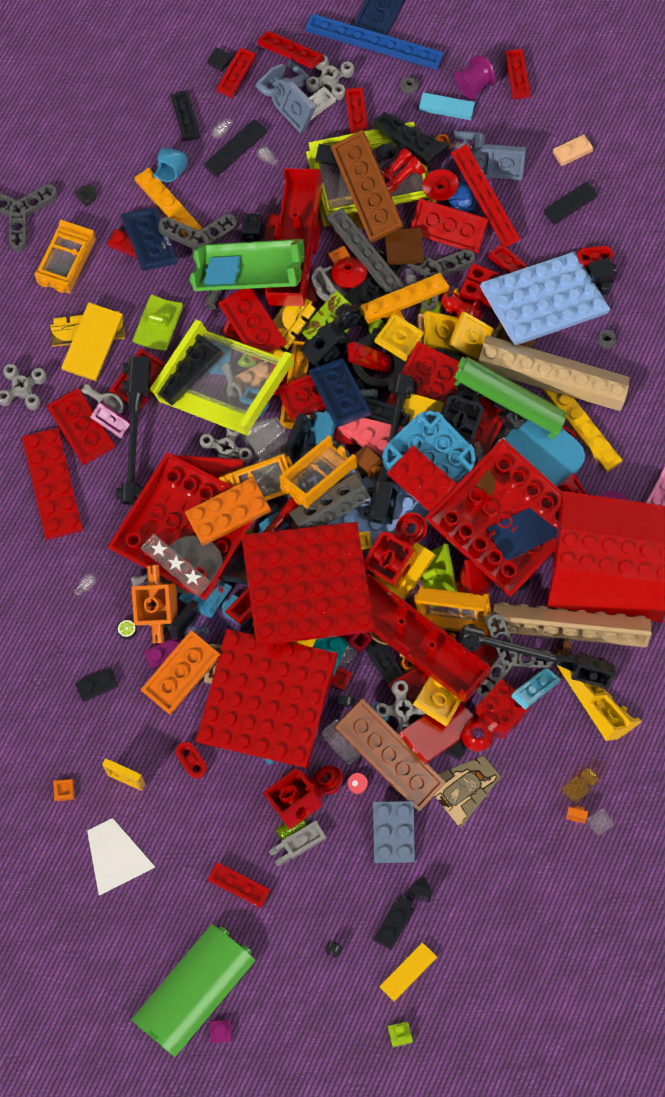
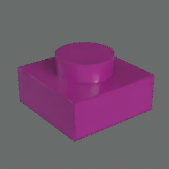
M231 1020L210 1021L211 1044L232 1042Z

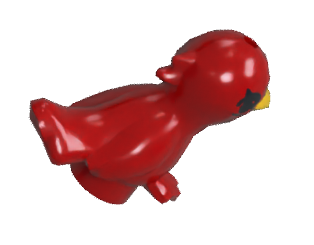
M458 288L443 294L441 302L446 313L449 312L451 315L453 312H456L459 319L461 313L466 312L479 320L481 319L482 310H479L480 306L477 300H475L473 305L463 302L459 296Z

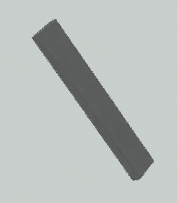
M342 208L327 216L326 220L367 268L368 272L386 294L405 287Z

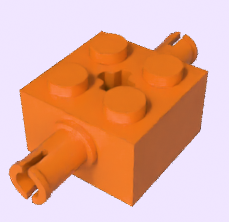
M148 565L147 585L131 587L134 625L151 626L152 643H164L163 625L171 624L178 617L175 583L162 584L160 582L159 565Z

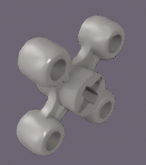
M323 54V61L315 66L318 70L322 71V74L318 78L309 77L306 80V89L310 93H316L324 85V87L332 89V94L336 97V100H342L345 97L346 90L338 81L341 77H352L355 71L354 65L346 61L342 63L339 69H336L334 66H329L328 57Z
M7 364L3 369V373L6 379L12 381V387L9 390L0 391V405L8 406L14 397L25 399V404L29 410H37L40 407V399L37 395L31 393V388L35 384H43L46 381L47 375L42 368H36L26 378L25 376H19V371L14 364Z
M226 428L227 436L221 440H216L211 434L207 433L200 437L202 448L207 450L215 449L220 458L237 457L238 459H244V463H249L253 459L251 449L236 447L235 439L240 436L241 433L232 432L231 429ZM228 445L230 447V450L226 449V451L224 452L223 447L226 448Z
M398 680L392 685V692L396 697L393 705L388 706L384 703H379L373 708L382 719L387 716H393L398 720V727L396 729L398 735L402 729L410 726L408 721L412 714L422 717L426 715V713L406 699L408 684L403 680ZM398 685L402 687V691L398 689ZM379 708L383 710V714L379 713ZM399 708L405 709L406 712L399 711Z

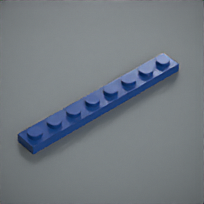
M311 14L306 25V32L438 70L443 58V52L316 14Z

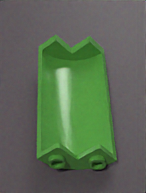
M303 239L202 244L194 250L193 258L197 268L190 275V283L193 285L194 291L297 286L303 273L300 269L301 263H304ZM240 256V271L237 273L234 284L205 285L204 281L207 273L205 270L208 269L210 258Z
M469 357L461 358L457 366L459 368L454 375L456 379L454 385L458 386L462 383L549 431L547 437L552 440L559 435L566 417L564 416L567 414V411Z
M213 924L209 926L131 1019L143 1032L153 1038L173 1057L178 1055L256 961L250 955L252 951L244 944L238 945L229 937L230 933L222 926L219 928Z

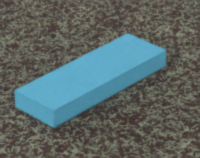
M423 93L419 111L471 120L475 102Z
M544 668L517 689L511 697L526 710L555 687L561 679L550 669Z

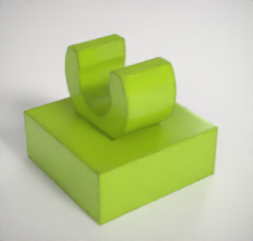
M408 1021L388 1026L393 1048L413 1043Z

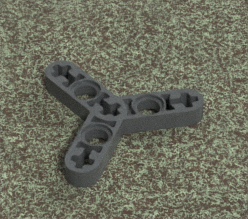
M44 185L18 201L0 193V202H7L5 207H0V213L9 217V243L13 251L21 252L26 248L27 216L57 199V191L53 185ZM32 199L38 200V203L34 206L29 205V201ZM15 224L23 225L20 230L13 229ZM16 236H19V239H20L19 245H15V243H17V237H16Z
M226 214L198 231L172 218L164 217L159 222L158 230L162 235L192 248V253L194 254V250L198 246L214 244L231 233L236 227L237 220L233 215ZM226 221L232 222L231 226L229 224L224 226ZM166 223L169 224V227L167 229H164V225H166ZM217 229L219 235L212 236L209 233V230ZM185 230L188 233V237L182 238L178 232ZM199 238L202 239V243L200 245L197 244V240H199ZM194 261V268L196 269V268H197V264H196V262Z
M466 249L436 261L424 255V263L422 265H405L424 276V279L440 272L443 277H447L470 268L472 263L475 262V254L473 251ZM447 262H453L455 264V267L447 268L445 264ZM439 295L432 297V302L434 303H431V306L427 305V299L421 302V307L427 311L434 310L438 305Z
M497 612L487 614L484 622L490 638L497 639L500 634H505V641L513 643L503 617ZM493 618L497 619L496 625L499 628L497 630L496 627L493 624H491L493 622ZM494 647L496 655L488 664L491 666L489 678L493 682L486 679L482 684L486 685L487 689L484 690L480 686L476 692L480 696L485 697L505 677L512 666L548 668L553 662L547 660L543 662L541 659L530 656L528 661L523 662L521 658L523 654L507 650L510 653L509 659H506L505 651ZM529 647L532 649L551 653L548 649ZM494 667H500V673L497 676L491 675Z

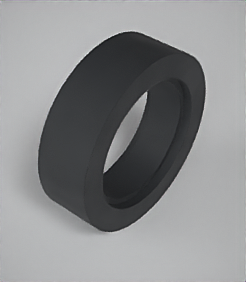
M379 333L369 334L357 342L367 347H381L374 342ZM388 351L394 359L395 368L390 376L382 379L369 376L362 366L349 362V370L352 376L362 380L365 389L381 392L389 389L390 380H395V376L402 373L407 360L404 361Z

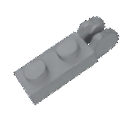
M314 821L282 840V843L273 847L269 853L273 856L284 848L288 853L275 861L277 866H281L290 859L296 858L326 840V836L317 821Z

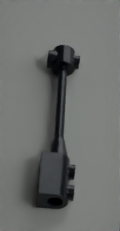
M142 356L129 357L128 363H123V373L127 374V380L122 381V391L126 392L131 416L127 482L121 483V488L116 489V499H120L121 504L130 506L134 505L144 489V486L135 483L138 414L142 398H150L151 360L149 357Z
M397 374L395 380H390L389 391L392 392L393 396L397 397L388 443L398 434L404 399H409L411 395H416L418 391L417 380L409 375ZM382 465L376 482H374L373 487H369L367 490L371 500L370 505L364 506L363 513L367 520L372 523L392 525L399 488L392 482V479L387 475L388 471Z
M474 624L463 625L459 635V644L464 645L468 651H476L481 647V644H486L551 661L571 671L572 680L609 689L616 674L614 664L606 662L604 658H590L585 653L555 655L484 636V630L477 628Z

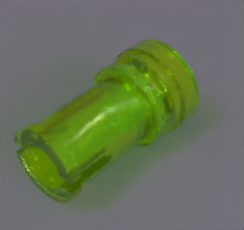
M302 820L290 830L283 824L275 828L282 841L306 827V823Z

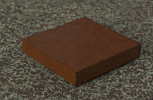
M421 228L401 229L385 236L388 265L424 263Z

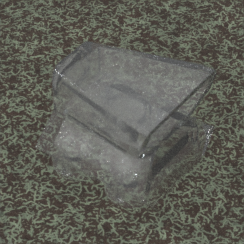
M278 417L257 421L251 428L249 436L240 435L245 446L253 452V458L256 462L283 453L288 440L286 430Z

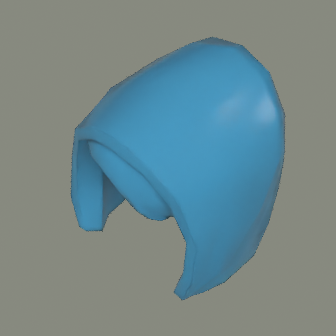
M161 147L157 159L159 162L158 168L153 176L164 182L174 181L180 177L187 167V154L176 149Z

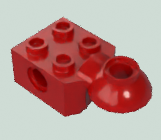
M407 513L402 515L397 521L396 535L390 532H381L364 559L365 569L399 588L418 557L414 545L425 537L427 532L425 519L420 514ZM411 525H416L414 533L408 532Z
M503 679L476 706L475 716L477 720L470 721L462 730V741L472 751L480 752L489 748L494 741V736L506 739L531 711V706L525 710L511 697L516 690ZM480 731L483 733V736L476 738L473 732Z
M324 766L313 775L310 781L302 770L293 769L262 793L290 830L322 806L323 796L326 794L333 795L339 791L343 774L336 766Z

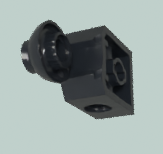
M347 303L340 305L335 311L336 318L331 323L320 327L317 333L304 343L300 349L301 352L316 367L345 358L348 355V343L352 342V339L346 334L345 330L357 324L362 315V309Z
M460 383L456 386L458 394L447 397L442 415L472 445L484 412V407L478 400L484 395L476 391H470L467 389V386Z

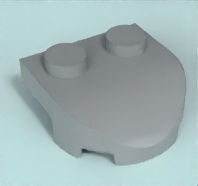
M321 266L313 272L310 280L315 292L325 302L336 291L340 292L346 299L350 288H341L334 284L331 279V269L333 266L324 269Z

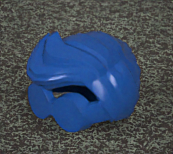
M458 181V190L454 196L447 199L449 207L472 213L475 211L477 199L467 182Z

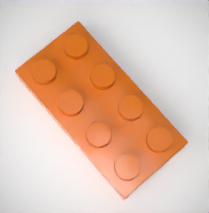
M252 477L187 510L185 514L201 545L204 546L271 512V509L255 479Z
M191 630L141 688V691L171 716L221 655Z

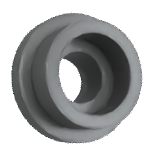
M412 77L404 78L400 84L401 90L408 95L415 93L418 89L417 80Z
M610 330L602 331L597 338L598 344L603 348L613 347L616 343L615 334Z

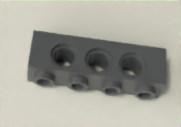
M353 474L327 490L308 509L301 505L289 512L297 528L324 526L371 498L363 483L356 474Z

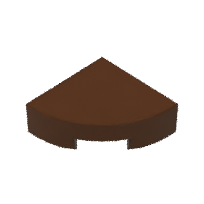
M487 469L476 486L491 497L495 491L496 482L493 474Z

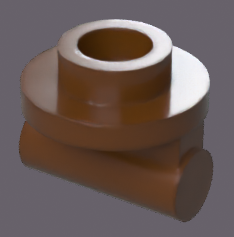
M569 638L563 639L562 647L555 646L554 648L557 651L556 654L573 655V652L568 650L571 648Z

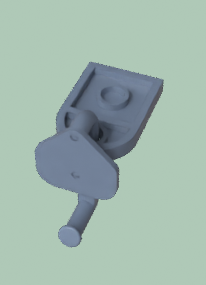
M290 60L287 68L294 71L297 75L296 77L291 79L282 78L286 66L280 64L272 67L256 83L255 87L262 94L272 97L275 107L301 134L306 131L316 105L299 89L306 85V80L309 76L297 63Z
M454 131L455 141L464 139L463 146L467 143V140H475L472 154L486 178L522 180L526 147L485 145V135L480 132Z

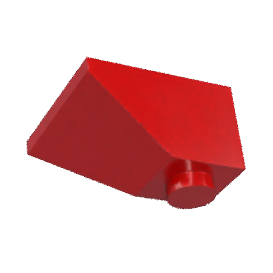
M464 560L468 593L479 594L480 596L488 594L492 589L493 581L478 569L471 560Z

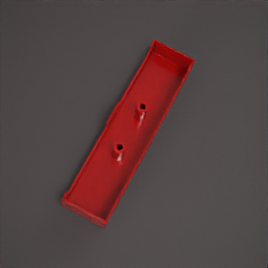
M284 168L285 186L280 219L276 220L274 236L276 240L303 239L304 263H301L300 266L303 273L297 286L269 287V290L266 288L265 296L269 305L305 306L323 178L320 169Z
M368 573L366 578L375 627L373 633L458 699L466 703L489 677L491 666L471 651L466 650L457 640Z

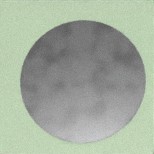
M197 536L180 538L167 548V550L173 553L174 558L177 555V559L184 558L188 560L191 572L196 567L203 568L208 576L207 582L210 583L223 564L221 553L216 545L210 542L202 546ZM164 555L162 561L165 563L169 562L168 560H171V555ZM185 563L179 565L183 571L188 567ZM202 572L196 574L198 576H201L199 577L201 579L204 577V573ZM176 585V591L184 594H192Z

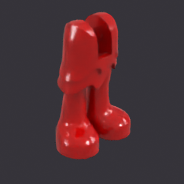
M402 148L397 159L389 168L386 166L382 171V175L390 194H392L410 174L422 175L426 170L415 156H412L406 148ZM407 164L396 176H394V174H395L403 165Z

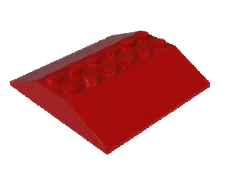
M502 438L424 519L466 558L471 560L503 592L511 597L554 554L556 538L507 561L491 538L496 532L492 530L489 534L487 528L497 523L502 528H508L512 524V516L531 508L558 529L562 491ZM487 469L493 474L496 482L492 497L476 486ZM510 518V524L508 526H502L499 523L505 519Z
M166 452L107 548L147 569L148 565H159L160 577L175 583V585L206 601L223 581L221 575L241 554L243 550L241 535L251 534L258 518L212 541L221 553L223 564L211 583L207 582V573L201 567L194 568V573L202 572L204 577L202 579L197 578V584L193 581L188 583L189 577L185 574L191 575L189 561L184 558L178 559V561H183L188 565L185 571H180L177 567L171 569L172 563L163 562V556L160 553L154 555L155 549L152 546H157L160 540L161 547L168 548L180 538L197 536L185 512L231 489L233 486ZM167 549L162 551L163 555H171V560L175 559L171 551Z
M563 491L547 607L574 611L585 610L588 613L605 612L607 615L614 616L615 614H624L626 617L644 616L646 619H651V622L662 623L665 614V506Z

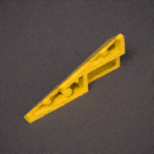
M557 665L606 741L617 740L640 724L641 720L638 717L636 719L631 717L626 712L627 708L624 705L620 708L612 699L613 696L602 687L572 680L571 671Z

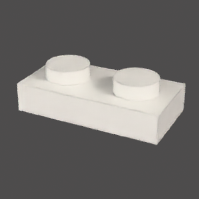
M322 87L309 97L316 105L311 120L336 102V97L325 87Z

